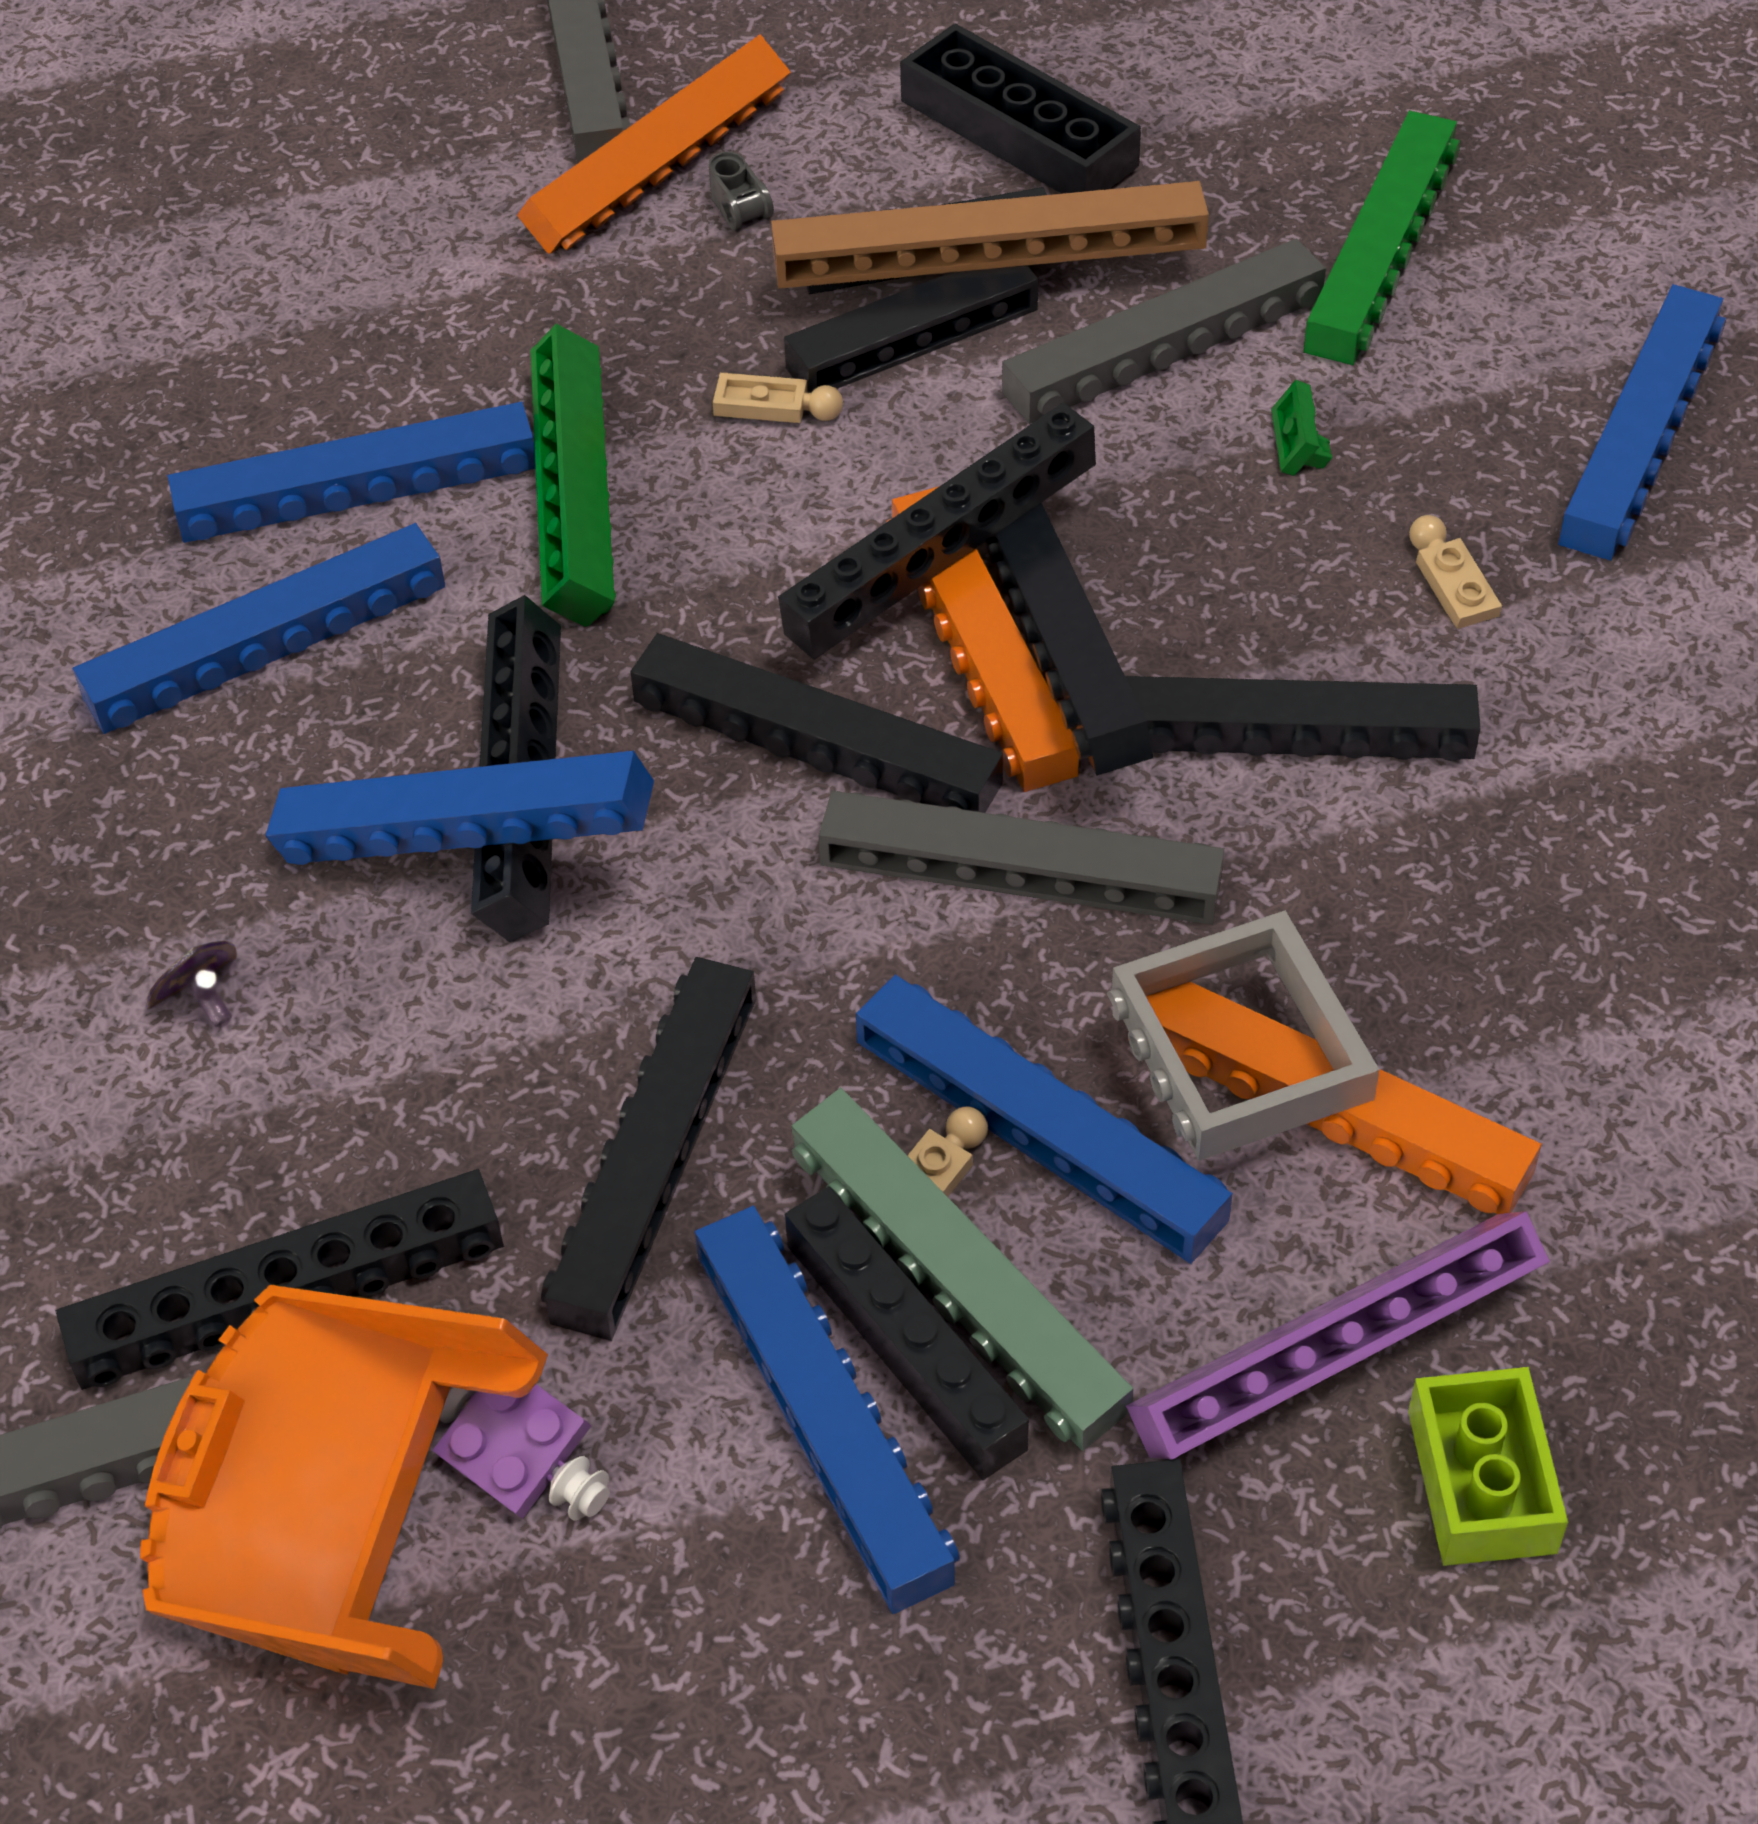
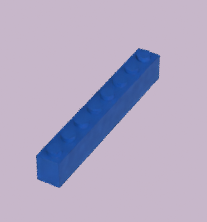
M1672 284L1565 511L1558 545L1612 561L1618 545L1627 547L1635 526V520L1631 519L1632 514L1641 516L1649 494V490L1644 488L1646 484L1650 486L1655 485L1662 466V460L1658 459L1659 455L1667 457L1672 447L1676 431L1671 430L1672 426L1680 428L1684 421L1689 402L1684 401L1685 397L1689 399L1695 397L1701 379V373L1697 371L1698 369L1707 370L1714 350V345H1711L1710 342L1719 343L1727 319L1720 316L1724 298Z
M521 401L183 471L167 476L176 519L183 543L205 540L214 536L242 530H252L257 527L280 522L295 521L318 514L342 511L356 506L386 502L390 499L418 493H428L456 485L475 483L494 477L519 474L523 471L536 469L535 447L524 405Z
M417 523L411 524L72 667L81 696L103 734L117 728L129 726L134 721L161 709L171 708L182 700L203 691L215 689L224 682L250 671L259 670L266 664L289 654L301 652L308 646L331 636L343 634L352 627L375 617L387 615L394 609L417 599L431 596L434 592L446 587L440 556Z
M635 751L286 787L279 790L265 836L287 863L305 865L309 862L347 861L352 858L372 856L389 857L403 853L437 852L439 850L466 847L480 848L486 845L507 843L524 844L529 841L549 839L567 840L574 837L601 834L617 835L622 832L643 831L654 780Z
M895 974L856 1013L857 1043L956 1109L960 1107L978 1109L987 1120L988 1130L1188 1263L1192 1264L1229 1222L1233 1193L1227 1190L1226 1186L1218 1178L1210 1174H1202L1184 1162L1181 1156L1172 1148L1159 1146L1142 1135L1130 1121L1124 1118H1116L1099 1107L1095 1100L1087 1093L1080 1090L1075 1091L1056 1079L1047 1067L1039 1063H1031L1016 1053L1002 1038L991 1037L974 1026L971 1020L958 1010L951 1011L934 1000L930 993L918 984L911 985Z
M753 1205L696 1230L697 1254L701 1265L892 1615L955 1586V1563L960 1561L955 1542L946 1529L938 1531L929 1515L933 1514V1508L924 1487L919 1482L912 1485L903 1469L907 1468V1462L899 1443L893 1436L886 1439L878 1426L881 1423V1416L873 1397L869 1392L860 1394L853 1381L856 1379L853 1363L844 1348L835 1350L828 1337L832 1335V1331L820 1305L811 1307L804 1295L808 1292L807 1285L799 1267L795 1262L787 1265L781 1254L784 1251L783 1242L774 1223L769 1221L764 1224Z

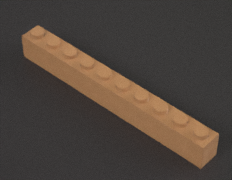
M1200 181L775 220L771 221L777 284L778 289L1205 249L1207 245L1209 213Z

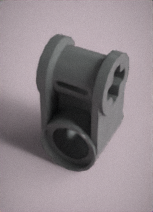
M725 151L714 155L709 160L710 196L732 230L740 229L742 223L760 216L767 219L774 215L772 198L766 185L757 178L740 154Z

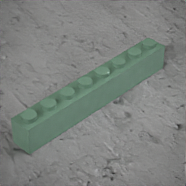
M841 1087L791 1125L795 1146L792 1149V1154L802 1169L809 1175L817 1172L828 1184L826 1187L830 1186L843 1203L863 1221L861 1224L882 1248L887 1246L899 1258L897 1265L915 1286H919L922 1283L935 1296L933 1303L940 1314L951 1324H955L958 1321L971 1334L969 1340L976 1352L988 1363L995 1360L1008 1373L1006 1379L1013 1391L1025 1402L1033 1399L1046 1413L1044 1415L1046 1424L1061 1441L1067 1442L1071 1439L1084 1451L1129 1413L1126 1405L1133 1402L1134 1388Z

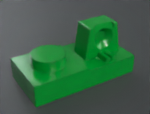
M1295 379L1271 408L1280 470L1291 476H1295L1303 465L1321 469L1332 459L1330 440L1319 435V432L1316 430L1314 419L1316 409L1313 403L1311 385Z

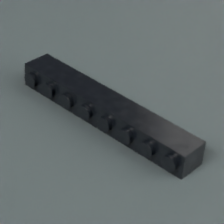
M1040 503L985 541L992 563H996L1003 589H1008L1013 611L1016 616H1020L1028 644L1036 642L1033 644V650L1040 671L1049 670L1045 674L1053 700L1062 698L1058 703L1066 729L1074 727L1076 729L1072 731V737L1079 758H1089L1096 776L1152 759V747L1144 714L1042 503Z
M660 633L655 635L630 671L634 702L639 703L649 711H662L683 719L689 725L707 727L725 734L734 741L752 743L768 749V751L776 756H788L810 764L818 771L833 772L853 779L863 787H876L898 795L902 800L986 813L1003 784L1002 752Z
M1125 676L1147 721L1152 752L1154 753L1180 751L1199 752L1207 755L1218 752L1247 753L1253 756L1265 754H1295L1301 757L1333 755L1346 756L1348 758L1371 756L1394 757L1401 760L1411 758H1443L1448 761L1475 759L1480 734L1477 685Z
M695 957L688 975H680L674 991L675 1004L670 1015L664 1014L659 1021L656 1032L657 1045L652 1056L645 1055L640 1064L638 1088L634 1097L627 1096L623 1102L619 1116V1131L615 1139L609 1138L604 1145L600 1159L601 1171L596 1182L590 1181L584 1190L580 1219L576 1226L570 1225L564 1235L561 1247L562 1259L557 1271L550 1270L544 1280L541 1300L546 1303L551 1325L612 1341L755 1005L754 971Z

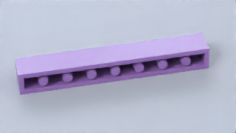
M1527 1211L1497 1214L1126 1405V1408L1149 1458L1174 1459L1550 1261Z

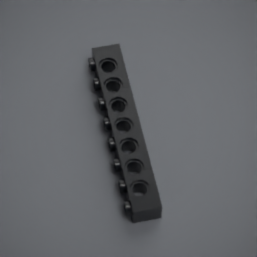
M1064 402L779 595L778 601L784 635L813 660L817 659L1096 465L1094 425Z
M526 595L488 614L479 767L556 759L561 625ZM553 839L529 841L524 844L486 845L474 849L471 914L510 943L549 925Z
M478 1168L56 1309L55 1312L69 1364L81 1390L90 1387L101 1388L116 1383L122 1376L146 1368L159 1369L166 1367L178 1357L199 1350L212 1351L223 1347L224 1344L219 1341V1338L229 1325L238 1329L252 1312L259 1307L254 1299L269 1285L276 1286L283 1281L292 1280L288 1284L281 1286L352 1297H370L384 1292L390 1285L411 1278L424 1279L431 1277L443 1267L464 1260H481L489 1256L494 1250L504 1247L497 1215ZM440 1228H449L442 1232H434ZM397 1245L396 1247H394V1248H392V1249L382 1250L383 1248H385V1247H387V1246ZM345 1262L339 1267L329 1268L336 1263ZM238 1298L232 1303L224 1304L229 1299ZM185 1316L184 1318L178 1321L170 1322L176 1317ZM131 1334L125 1339L117 1340L122 1335Z
M1180 1459L1111 1466L1110 1488L1101 1489V1506L1104 1523H1115L1117 1540L1109 1541V1558L1113 1577L1123 1576L1126 1594L1117 1595L1118 1617L1121 1631L1131 1630L1134 1649H1126L1125 1652L1129 1685H1140L1143 1705L1134 1706L1138 1742H1149L1152 1762L1143 1763L1144 1785L1147 1800L1158 1799L1161 1820L1152 1821V1824H1243ZM1149 1523L1157 1526L1160 1531L1146 1534L1138 1531L1135 1526ZM1149 1576H1160L1166 1579L1169 1584L1163 1587H1152L1146 1584L1143 1579ZM1164 1629L1174 1632L1179 1638L1172 1642H1162L1155 1639L1151 1634L1157 1630ZM1173 1684L1183 1687L1189 1694L1182 1698H1170L1164 1695L1160 1689L1166 1685ZM1176 1741H1187L1193 1744L1198 1751L1189 1756H1182L1173 1752L1169 1745ZM1187 1798H1194L1202 1801L1208 1810L1202 1814H1189L1183 1811L1178 1803Z

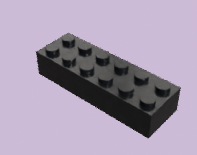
M956 23L900 61L901 102L1061 194L1108 190L1139 167L1140 125Z

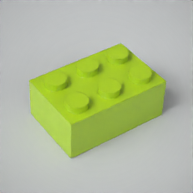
M1529 1367L1415 1378L1408 1414L1443 1566L1558 1554L1568 1519Z

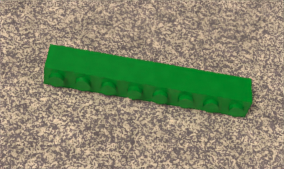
M1411 110L1408 111L1307 319L1303 353L1354 365L1360 350L1366 352L1369 350L1374 334L1373 323L1380 324L1387 306V298L1385 297L1386 295L1393 296L1395 294L1400 277L1398 269H1406L1413 247L1411 241L1419 242L1425 223V217L1423 216H1431L1437 198V191L1435 190H1443L1449 172V165L1447 164L1454 165L1456 163L1461 145V140L1455 139L1457 121Z
M556 323L530 350L541 603L543 607L584 627H589L601 614H606L611 609L616 597L613 578L612 527L609 515V491L603 420L604 400L601 388L602 370L600 367L599 346Z

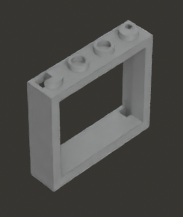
M1286 910L1113 967L1112 990L1107 992V996L1113 1005V1017L1117 1021L1123 1019L1129 1031V1044L1135 1058L1138 1061L1145 1060L1151 1071L1150 1081L1157 1099L1160 1102L1167 1101L1173 1112L1172 1121L1177 1136H1183L1185 1141L1189 1142L1198 1161L1375 1099L1380 1069ZM1268 956L1334 1071L1209 1113L1146 996Z

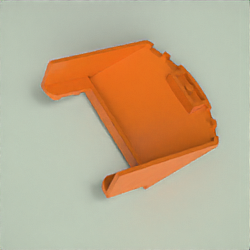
M269 1285L254 1299L259 1307L252 1312L238 1329L229 1325L219 1338V1341L225 1346L215 1357L206 1373L199 1369L197 1370L183 1394L164 1435L154 1464L145 1507L152 1511L148 1539L141 1540L140 1559L147 1562L149 1588L142 1590L145 1608L154 1615L348 1675L350 1671L434 1689L443 1664V1652L438 1641L422 1631L368 1621L450 1387L514 1398L523 1397L538 1382L548 1354L508 1320L503 1318Z

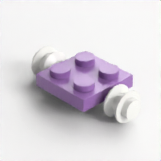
M537 1384L534 1385L527 1395L520 1398L450 1387L440 1421L443 1423H453L432 1450L434 1453L522 1519L550 1481L549 1502L553 1506L562 1505L566 1501L569 1502L568 1516L572 1520H579L585 1515L592 1517L602 1509L610 1494V1490L607 1488L609 1481L608 1473L600 1470L590 1475L588 1473L590 1462L585 1456L577 1457L565 1463L590 1429L591 1424Z

